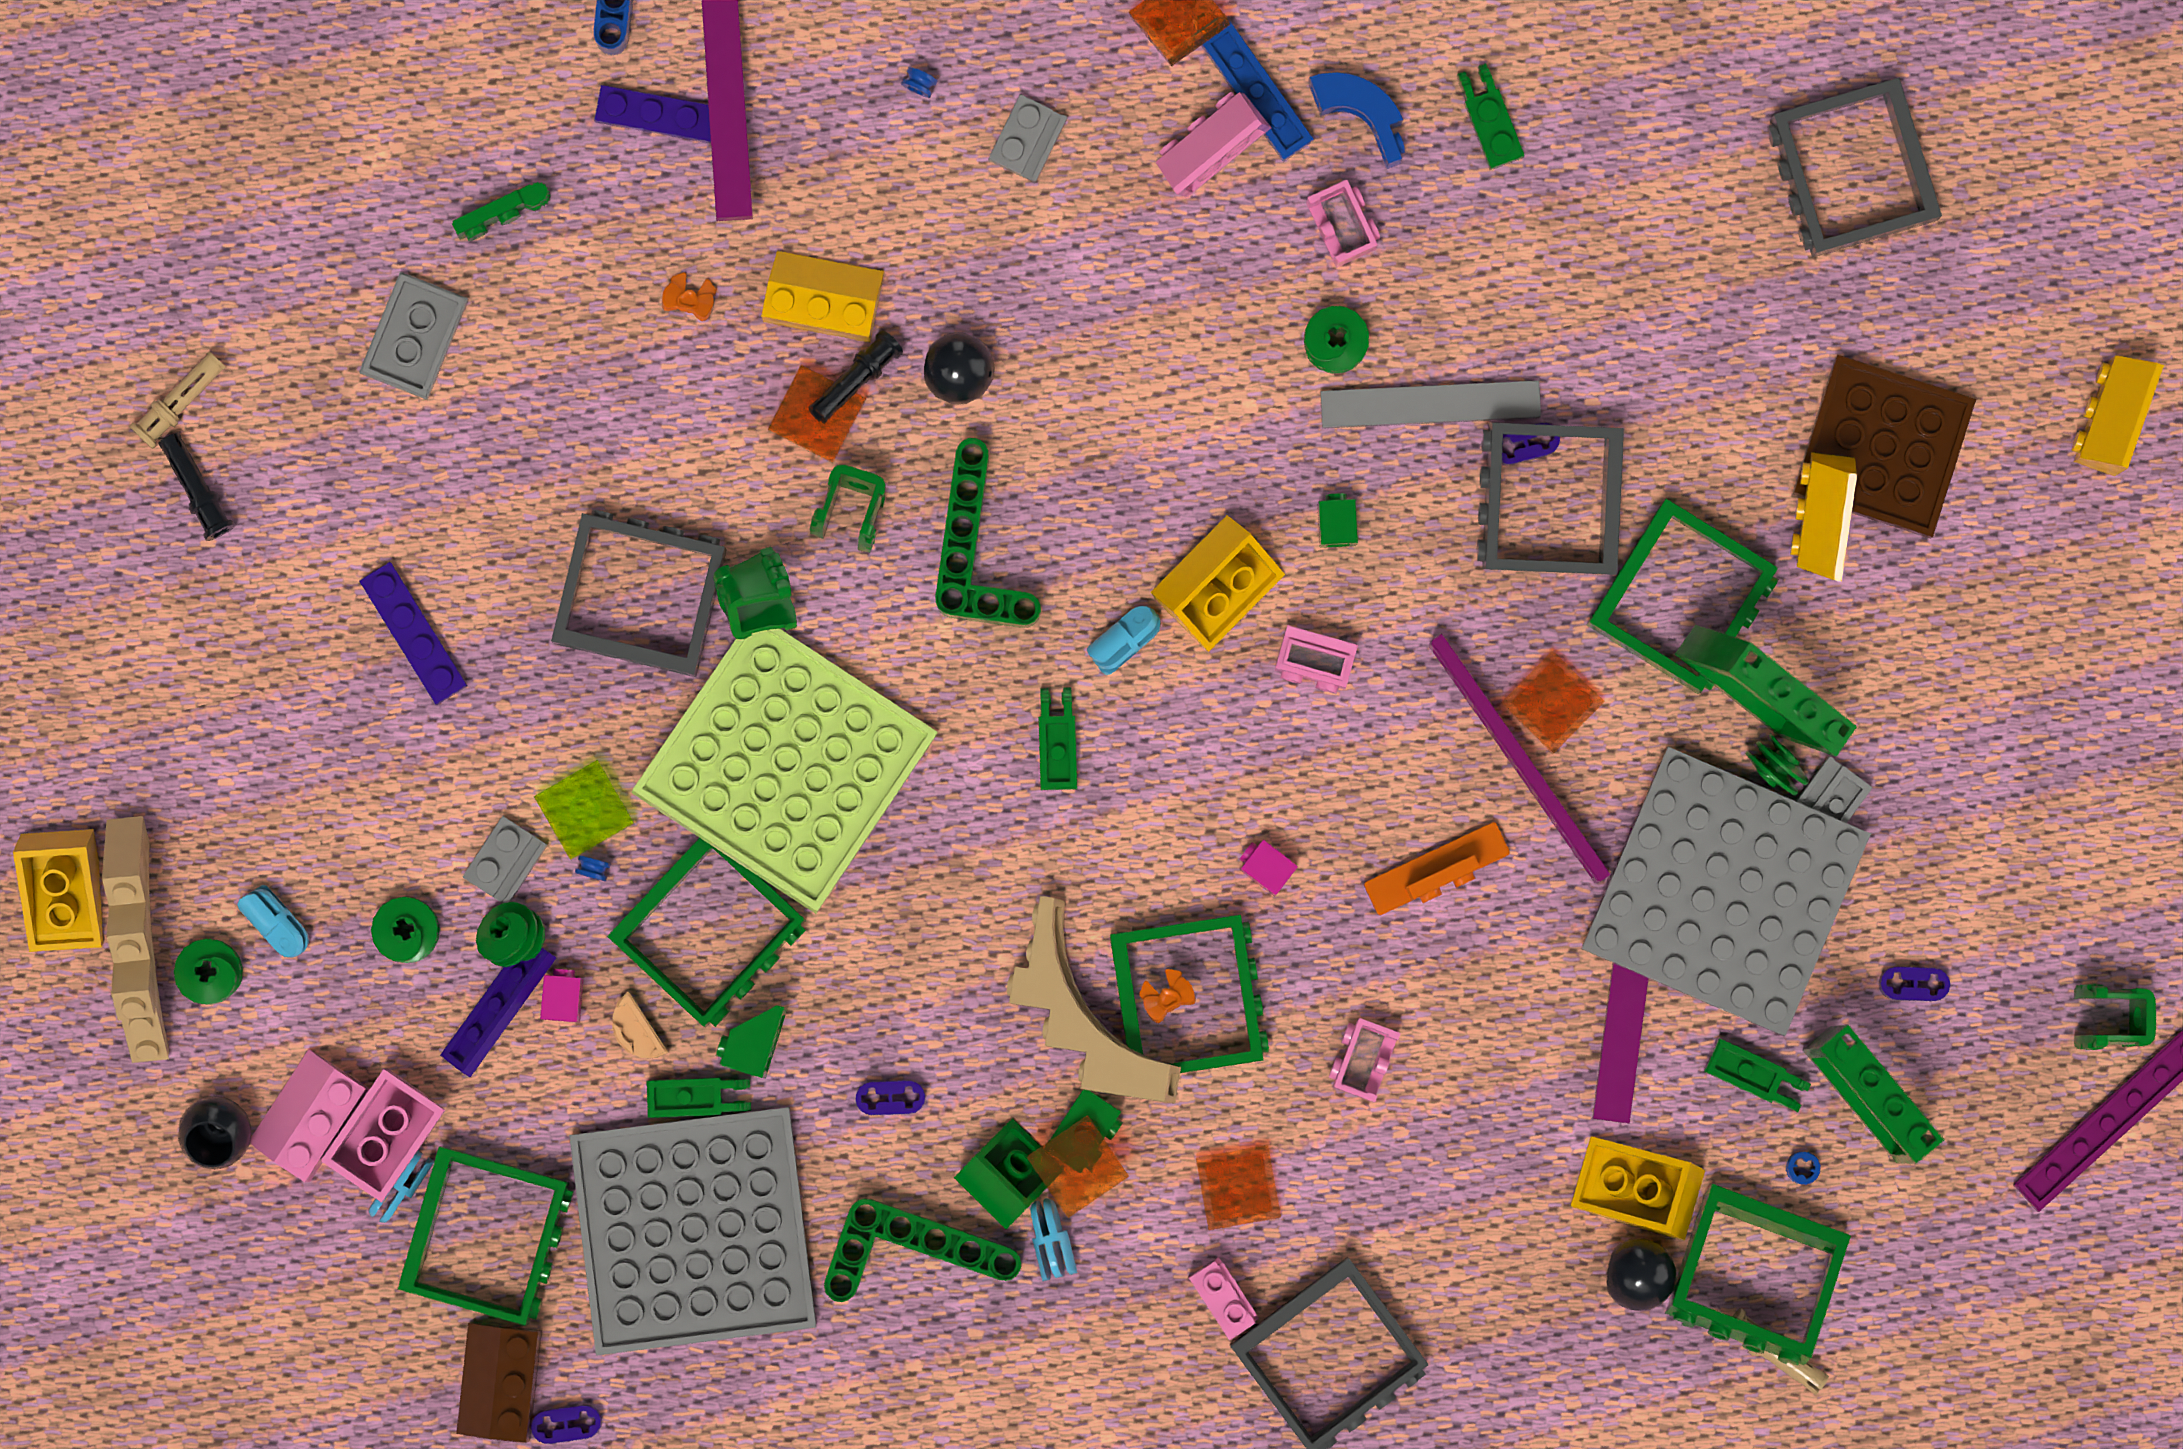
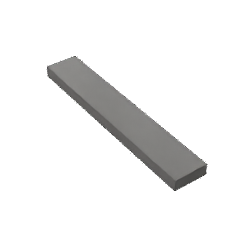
M1539 381L1320 392L1322 429L1533 419L1541 417Z

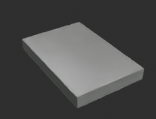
M400 272L359 373L428 400L469 299Z

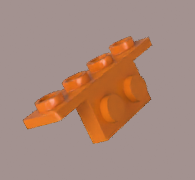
M1492 822L1365 882L1364 888L1377 915H1383L1419 897L1422 903L1430 901L1442 895L1440 887L1451 882L1457 888L1476 879L1473 874L1474 871L1508 856L1510 851L1497 824Z

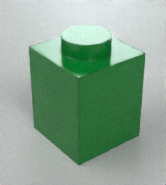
M1344 493L1325 495V501H1319L1317 504L1320 548L1356 546L1358 543L1356 500L1347 499V494Z

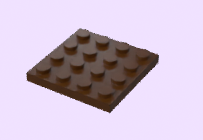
M1837 354L1792 494L1805 498L1807 485L1800 484L1803 463H1810L1811 453L1855 458L1857 470L1852 514L1930 539L1933 538L1976 399Z

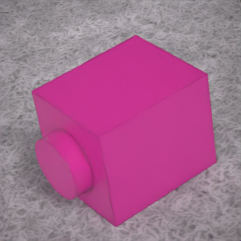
M1262 840L1259 846L1252 842L1239 858V860L1245 863L1240 871L1274 897L1298 867L1265 840Z
M553 969V976L544 975L540 1019L580 1023L583 979L575 978V970Z

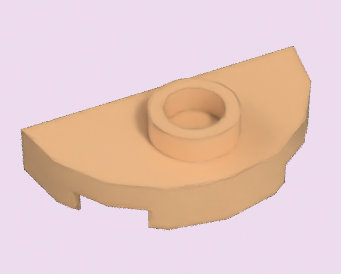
M628 991L617 1002L613 1013L612 1030L617 1042L628 1053L640 1058H657L669 1053Z

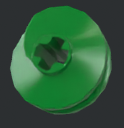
M1330 306L1319 310L1311 317L1304 332V347L1307 357L1319 370L1331 374L1345 373L1355 368L1363 360L1369 347V331L1365 321L1357 312L1345 306ZM1330 332H1333L1335 335L1338 332L1344 334L1342 340L1343 347H1340L1338 344L1335 347L1329 345Z
M1770 733L1768 736L1776 748L1775 752L1761 742H1755L1765 757V762L1749 751H1746L1745 754L1757 769L1756 771L1773 788L1779 785L1792 795H1797L1798 789L1790 776L1803 785H1807L1809 780L1799 765L1800 761Z
M410 897L391 899L379 908L373 918L371 927L373 943L383 956L392 961L414 963L423 960L434 950L439 940L440 925L436 914L426 903ZM404 920L406 924L414 925V932L409 933L411 938L408 940L404 936L397 935L396 929L402 928L400 922Z
M517 902L503 903L493 908L482 919L476 935L478 952L485 959L500 967H509L518 964L520 961L533 959L541 951L545 941V926L540 916L525 905Z
M201 939L183 948L177 957L174 967L175 983L182 995L192 1002L213 1005L225 1001L235 993L242 982L243 966L239 955L230 945L219 940ZM210 961L212 962L211 967L216 968V975L209 976L208 982H205V976L200 975V968L207 967Z

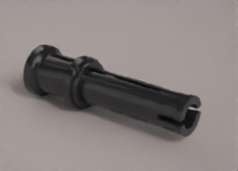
M879 331L875 336L876 340L864 352L859 351L855 355L854 364L808 407L816 420L825 424L869 380L878 379L882 375V369L893 358L898 359L903 355V350L894 337L885 331Z
M177 432L163 438L158 444L190 500L189 511L191 514H196L205 531L203 534L205 540H214L232 530L235 524L225 516L218 503L220 500L218 493L210 491L208 485H206L180 433Z

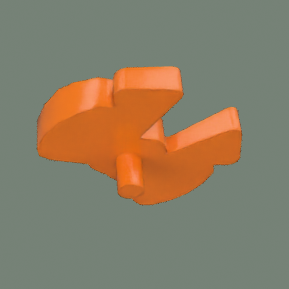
M685 272L671 277L670 283L663 291L662 308L664 311L679 309L680 311L694 314L700 321H706L712 313L714 305L713 296L716 295V289L710 280L706 279L696 294L690 289L685 291Z
M1165 970L1169 988H1164L1160 994L1148 981H1144L1139 995L1143 999L1144 1008L1148 1016L1154 1022L1161 1023L1168 1012L1177 1009L1181 1005L1195 1004L1196 995L1193 987L1183 977L1181 971Z

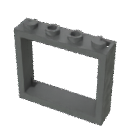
M1900 78L1776 113L1770 119L1771 125L1767 126L1770 135L1769 141L1772 147L1778 146L1782 159L1777 161L1779 174L1783 182L1789 181L1792 194L1788 195L1789 206L1793 216L1799 215L1803 227V229L1798 231L1800 242H1803L1805 251L1810 249L1812 258L1933 223L1942 217ZM1883 96L1918 212L1824 239L1789 123Z
M1489 423L1488 430H1483V441H1481L1482 452H1487V466H1481L1480 488H1486L1485 503H1479L1478 525H1484L1483 540H1477L1476 548L1477 561L1482 562V569L1617 575L1624 428ZM1503 434L1604 438L1599 563L1497 559Z
M592 510L591 515L582 513L551 642L568 648L696 677L716 597L713 576L715 571L723 566L727 551L724 546L719 545L720 539L699 535L698 540L684 537L685 531L663 526V531L660 532L648 529V522L634 518H628L627 524L613 521V514L600 510ZM592 528L711 556L687 658L567 630Z
M1348 1257L1230 1344L1235 1354L1306 1449L1331 1448L1337 1443L1334 1437L1344 1428L1351 1432L1367 1420L1364 1413L1375 1405L1379 1410L1384 1408L1397 1397L1394 1394L1397 1388L1404 1383L1408 1388L1416 1384L1418 1380L1426 1375L1423 1369L1429 1365ZM1349 1277L1411 1362L1314 1435L1310 1436L1249 1354V1351Z

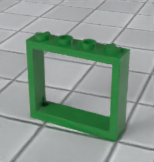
M1665 499L1593 613L1587 626L1699 694L1704 688L1710 691L1714 685L1700 674L1696 676L1608 621L1666 525L1673 518L1761 573L1724 634L1736 637L1742 626L1749 629L1760 611L1755 608L1756 603L1761 595L1768 598L1778 582V579L1774 577L1778 567L1670 500Z
M1695 624L1675 653L1678 658L1781 738L1837 757L1857 728L1854 723L1749 641ZM1750 651L1757 655L1752 665L1744 660Z
M699 838L607 937L706 1028L710 1023L716 1027L730 1012L726 1005L735 996L741 1000L754 987L755 983L751 979L760 969L767 973L780 959L776 952L785 942L792 946L806 930L801 925L806 920L759 876ZM714 849L790 921L704 1011L628 939Z
M1241 915L1110 935L1127 1047L1143 1055L1126 944L1231 928L1250 1051L1171 1063L1170 1065L1181 1067L1180 1073L1263 1061V1053L1269 1052L1266 1030L1259 1031L1257 1017L1263 1016L1261 995H1253L1251 980H1258L1255 958L1248 959L1246 944L1252 943L1249 921L1242 922Z
M1848 1024L1829 1027L1803 1049V1052L1896 1163L1917 1164L1945 1141ZM1846 1034L1855 1042L1850 1047L1842 1039Z
M439 1146L398 1290L525 1326L529 1325L530 1318L537 1320L543 1300L537 1297L540 1283H548L553 1263L547 1261L551 1247L558 1248L563 1232V1227L557 1226L561 1211L568 1213L573 1197V1191L568 1190L570 1182ZM453 1162L554 1190L520 1310L419 1282Z
M1712 1184L1703 1197L1665 1314L1673 1316L1674 1320L1682 1322V1326L1694 1327V1325L1708 1329V1334L1720 1340L1732 1338L1743 1343V1347L1749 1351L1761 1354L1767 1351L1778 1356V1360L1784 1364L1789 1362L1797 1366L1799 1364L1805 1365L1812 1358L1851 1235ZM1715 1211L1831 1254L1802 1343L1686 1300Z

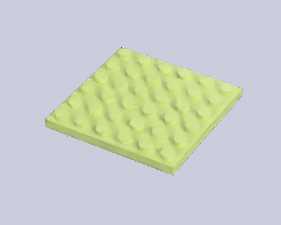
M770 629L752 633V636L746 639H736L632 789V794L817 914L938 732L783 630Z

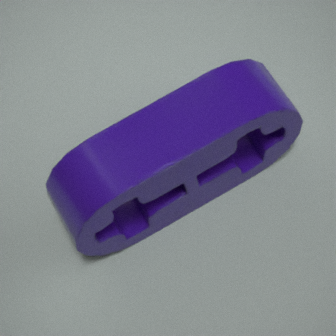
M1538 423L1537 425H1552V424H1549V423ZM1503 434V439H1508L1510 444L1522 442L1524 448L1515 450L1513 458H1507L1506 453H1502V465H1514L1546 457L1558 448L1560 437L1552 436L1553 440L1548 443V449L1543 450L1541 444L1532 446L1528 444V440L1535 439L1538 436Z
M1892 967L1881 974L1879 989L1885 997L1892 1000L1938 1001L1948 994L1950 980L1945 972L1936 968ZM1894 973H1899V979L1910 980L1911 987L1899 988L1898 994H1894L1893 987L1887 986L1886 982L1894 977ZM1931 974L1935 975L1936 981L1942 982V989H1937L1934 996L1930 995L1928 988H1917L1918 981L1930 980Z
M885 1081L865 1083L858 1089L855 1100L860 1111L868 1115L912 1114L923 1107L926 1096L921 1085L916 1082ZM910 1086L913 1093H919L920 1098L919 1101L913 1102V1108H906L905 1102H893L892 1094L905 1093V1087ZM868 1088H875L876 1094H888L889 1102L876 1103V1109L872 1110L869 1109L868 1103H862V1095L868 1094Z
M590 1405L542 1411L534 1417L531 1423V1431L535 1439L543 1444L582 1440L593 1437L599 1432L602 1426V1418L600 1412ZM587 1411L588 1417H594L595 1424L589 1426V1432H583L581 1426L569 1427V1421L579 1419L581 1412ZM549 1416L551 1422L554 1423L564 1421V1428L554 1430L552 1437H547L544 1431L539 1432L538 1425L544 1423V1417Z

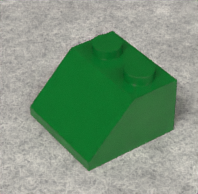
M776 1005L731 1029L729 1037L722 1035L716 1052V1056L722 1058L720 1065L766 1079L788 1009Z
M1012 1118L963 1167L954 1179L1007 1229L1064 1169Z

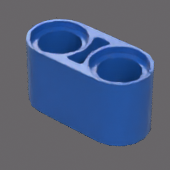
M597 0L593 32L594 39L603 53L617 55L627 47L633 7L632 0H624V3L618 8L608 7L606 0ZM614 28L621 32L620 39L614 44H606L601 39L603 33L608 29Z

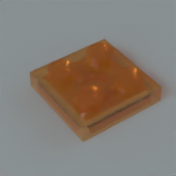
M1144 0L1128 11L1134 23L1171 67L1230 25L1226 15L1213 0Z
M801 365L768 431L834 464L866 402V397L858 393L854 394L823 424L812 416L808 407L834 381Z
M1552 650L1501 704L1554 754L1605 701Z
M1088 1115L1027 1156L1067 1218L1129 1177Z
M1268 1145L1196 1158L1208 1230L1281 1218Z

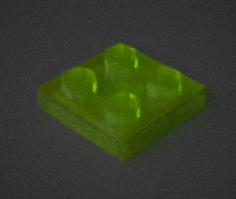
M599 760L592 762L534 796L570 860L577 858L579 855L584 854L635 824Z

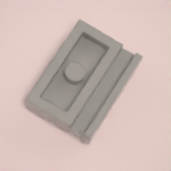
M1020 94L988 161L1036 183L1067 121V116L1056 113L1052 109Z
M1828 756L1796 799V802L1847 823L1873 787L1839 764L1834 758Z
M502 816L464 873L463 878L501 903H509L548 845Z

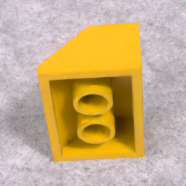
M777 251L767 284L761 315L762 320L765 323L870 343L884 271Z
M2117 355L2111 358L2108 364L2105 362L2101 364L2095 383L2101 384L2096 398L2093 396L2089 398L2083 417L2089 418L2085 431L2079 430L2072 445L2071 451L2077 452L2074 462L2112 476H2116L2128 469L2164 365Z
M1811 453L1810 463H1803L1800 484L1807 486L1805 499L1798 498L1795 520L1802 521L1800 534L1793 533L1790 555L1797 556L1798 568L1835 581H1842L1857 478L1855 458Z
M1226 515L1150 593L1209 652L1285 574L1251 533Z

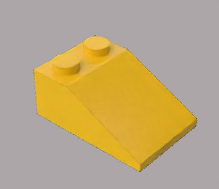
M94 829L21 834L13 850L29 952L102 947L100 873Z
M1591 1136L1570 1207L1685 1241L1705 1170L1691 1162Z

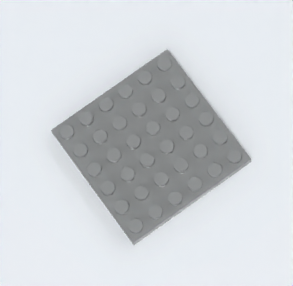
M1667 747L1581 949L1781 1036H1786L1871 833Z
M790 1107L569 1135L596 1356L817 1327Z

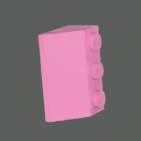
M1230 92L1215 105L1218 110L1208 119L1204 115L1187 128L1190 134L1183 140L1178 142L1177 139H1174L1160 150L1159 153L1162 157L1156 161V164L1177 195L1184 197L1192 195L1272 128L1244 93L1239 92L1234 95Z
M308 1049L250 1138V1144L303 1182H310L322 1165L321 1159L370 1088Z
M388 1068L383 1069L321 1159V1162L382 1203L445 1110Z

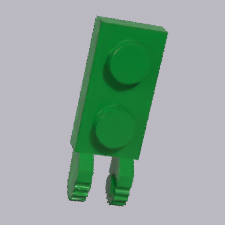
M1482 64L1478 66V75L1484 84L1486 94L1478 97L1474 96L1471 80L1465 71L1458 73L1457 79L1466 100L1464 102L1465 108L1491 171L1520 160L1525 155L1501 93L1495 87L1488 66Z
M538 181L537 183L533 182V185L529 184L453 220L452 225L459 240L466 237L468 241L476 240L488 233L486 227L498 221L501 225H506L521 217L519 211L525 208L537 211L542 206L545 207L548 201H550V191H548L546 184L538 183Z
M1071 687L1063 688L1061 693L1064 716H1049L1051 693L1049 688H1040L1041 717H1038L1041 791L1077 790L1075 716H1072Z
M1720 1038L1717 1040L1703 1071L1769 1103L1773 1101L1795 1112H1799L1802 1105L1790 1097H1784L1776 1093L1781 1081L1791 1084L1793 1088L1800 1091L1808 1092L1811 1086L1810 1083L1787 1073V1069Z
M721 1078L647 1081L648 1118L722 1115V1112L751 1111V1102L734 1101L733 1103L722 1104L721 1089L745 1090L750 1088V1079L721 1081Z

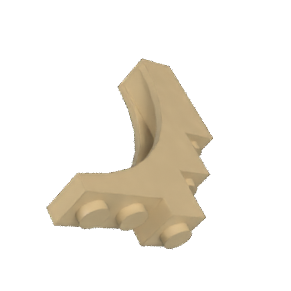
M143 816L106 820L102 881L109 905L107 940L113 960L111 995L117 1019L122 1022L132 1063L169 1059V1045L163 1022L154 961L149 895L150 844Z
M1040 896L1039 904L1035 905L1032 914V923L1035 925L1033 940H1030L1026 952L1029 968L1014 967V974L1010 975L1007 983V994L1010 996L1009 1003L1050 1010V1015L1046 1017L1042 1030L1043 1038L1046 1039L1045 1046L1086 1053L1085 1060L1081 1061L1078 1071L1081 1089L1175 1104L1181 1067L1155 1061L1130 1049L1108 1032L1089 1010L1075 985L1067 960L1063 931L1065 901Z

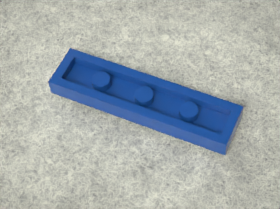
M1228 22L1200 42V45L1235 95L1239 92L1244 93L1272 127L1264 136L1283 162L1313 142L1314 139L1231 22Z

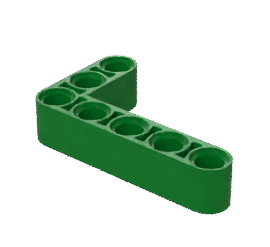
M967 438L958 445L955 454L935 596L936 606L941 614L949 618L1029 628L1037 623L1041 615L1040 603L1033 594L971 585L989 454L985 443L981 440ZM970 447L978 448L983 454L982 460L976 465L966 464L962 459L963 452ZM964 483H971L978 490L977 496L971 501H963L957 495L958 488ZM959 519L968 520L973 526L972 532L966 537L956 536L952 532V526L955 521ZM954 555L963 556L968 562L967 568L961 573H952L947 568V562L950 557ZM949 591H956L963 598L962 604L957 609H947L942 604L943 595ZM985 596H992L999 603L998 610L991 615L983 614L978 609L980 599ZM1021 601L1031 602L1035 607L1034 615L1027 620L1019 619L1014 613L1015 606Z
M865 1198L855 1202L849 1210L825 1278L824 1289L828 1297L836 1302H845L851 1299L858 1290L876 1237L1002 1281L1015 1278L1021 1270L1022 1262L1019 1254L1010 1247L873 1199ZM864 1204L872 1206L876 1211V1220L869 1226L859 1224L855 1216L858 1207ZM905 1217L911 1224V1232L907 1237L897 1238L891 1233L890 1224L894 1218ZM939 1229L945 1234L946 1244L943 1248L939 1250L928 1248L925 1243V1235L929 1230ZM848 1240H858L863 1245L864 1254L859 1260L852 1261L844 1255L843 1247ZM973 1241L979 1245L981 1255L978 1260L966 1262L961 1258L959 1251L963 1243ZM1003 1253L1013 1256L1016 1262L1014 1271L1006 1275L999 1273L994 1266L996 1257ZM840 1274L847 1276L852 1284L850 1292L843 1296L835 1294L831 1288L832 1279Z

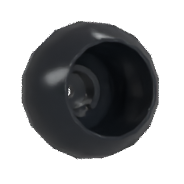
M964 332L946 334L935 340L926 354L924 363L925 383L935 397L953 405L972 402L983 396L992 383L995 370L992 354L980 339Z
M218 1096L201 1098L186 1109L179 1121L178 1141L182 1152L191 1162L202 1168L217 1170L229 1167L245 1154L250 1145L251 1124L248 1115L239 1104L228 1098Z
M1629 1239L1617 1245L1611 1254L1607 1270L1606 1284L1609 1295L1618 1305L1633 1311H1648L1662 1305L1671 1295L1676 1284L1677 1272L1670 1253L1661 1244L1648 1239Z

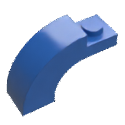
M1323 73L1309 77L1308 84L1320 116L1335 112H1345L1359 117L1372 130L1386 169L1401 164V154L1405 153V147L1399 132L1393 134L1391 129L1401 126L1403 118L1395 103L1382 89L1364 78L1347 73Z

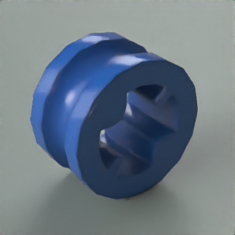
M908 67L907 73L909 76L907 79H902L901 85L914 93L930 98L932 95L930 88L931 86H936L937 79L919 69Z
M579 855L578 860H580L581 866L575 869V873L606 882L607 877L604 873L606 869L610 868L611 864Z
M1809 1152L1794 1153L1786 1163L1788 1177L1797 1184L1807 1185L1813 1183L1820 1174L1821 1166L1819 1160ZM1799 1158L1804 1162H1812L1813 1169H1809L1812 1174L1808 1178H1805L1803 1174L1796 1176L1793 1167H1798L1794 1163Z

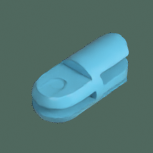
M1137 606L1090 644L1087 652L1100 671L1105 675H1110L1160 631V618L1154 609L1148 606Z
M261 885L239 899L237 903L238 909L283 957L293 958L306 950L309 944L307 931L267 885Z
M417 1151L393 1186L398 1191L379 1222L386 1223L389 1221L405 1195L412 1198L434 1164L433 1159L428 1158L408 1188L404 1183L423 1154ZM377 1199L373 1201L369 1208V1214L372 1217L377 1213L383 1202L381 1203Z
M1044 1198L1043 1211L1041 1203L1038 1200L1034 1201L1030 1207L1036 1237L1032 1238L1042 1281L1050 1280V1268L1055 1278L1064 1277V1262L1070 1275L1078 1273L1068 1231L1062 1230L1055 1202L1049 1198ZM1058 1240L1060 1241V1245H1061V1249H1062V1254H1061V1250H1060V1246H1059Z

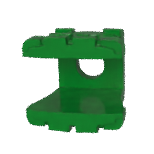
M837 465L830 473L828 479L829 487L822 508H817L812 516L810 534L824 539L840 487L872 496L859 533L858 550L870 553L876 538L874 523L879 508H883L886 484L883 478L876 474L847 465Z
M771 546L760 549L759 554L732 567H729V565L722 566L714 573L713 580L716 596L721 609L727 617L732 635L736 639H746L752 636V633L770 629L785 628L787 631L797 627L796 612L790 599L792 591L789 577L779 553L773 551Z
M2085 984L2075 987L2074 999L2129 1000V1035L2074 1036V1046L2076 1049L2099 1050L2107 1047V1045H2122V1047L2146 1046L2154 1041L2156 1036V999L2152 991L2144 988L2108 990L2106 986L2101 984Z

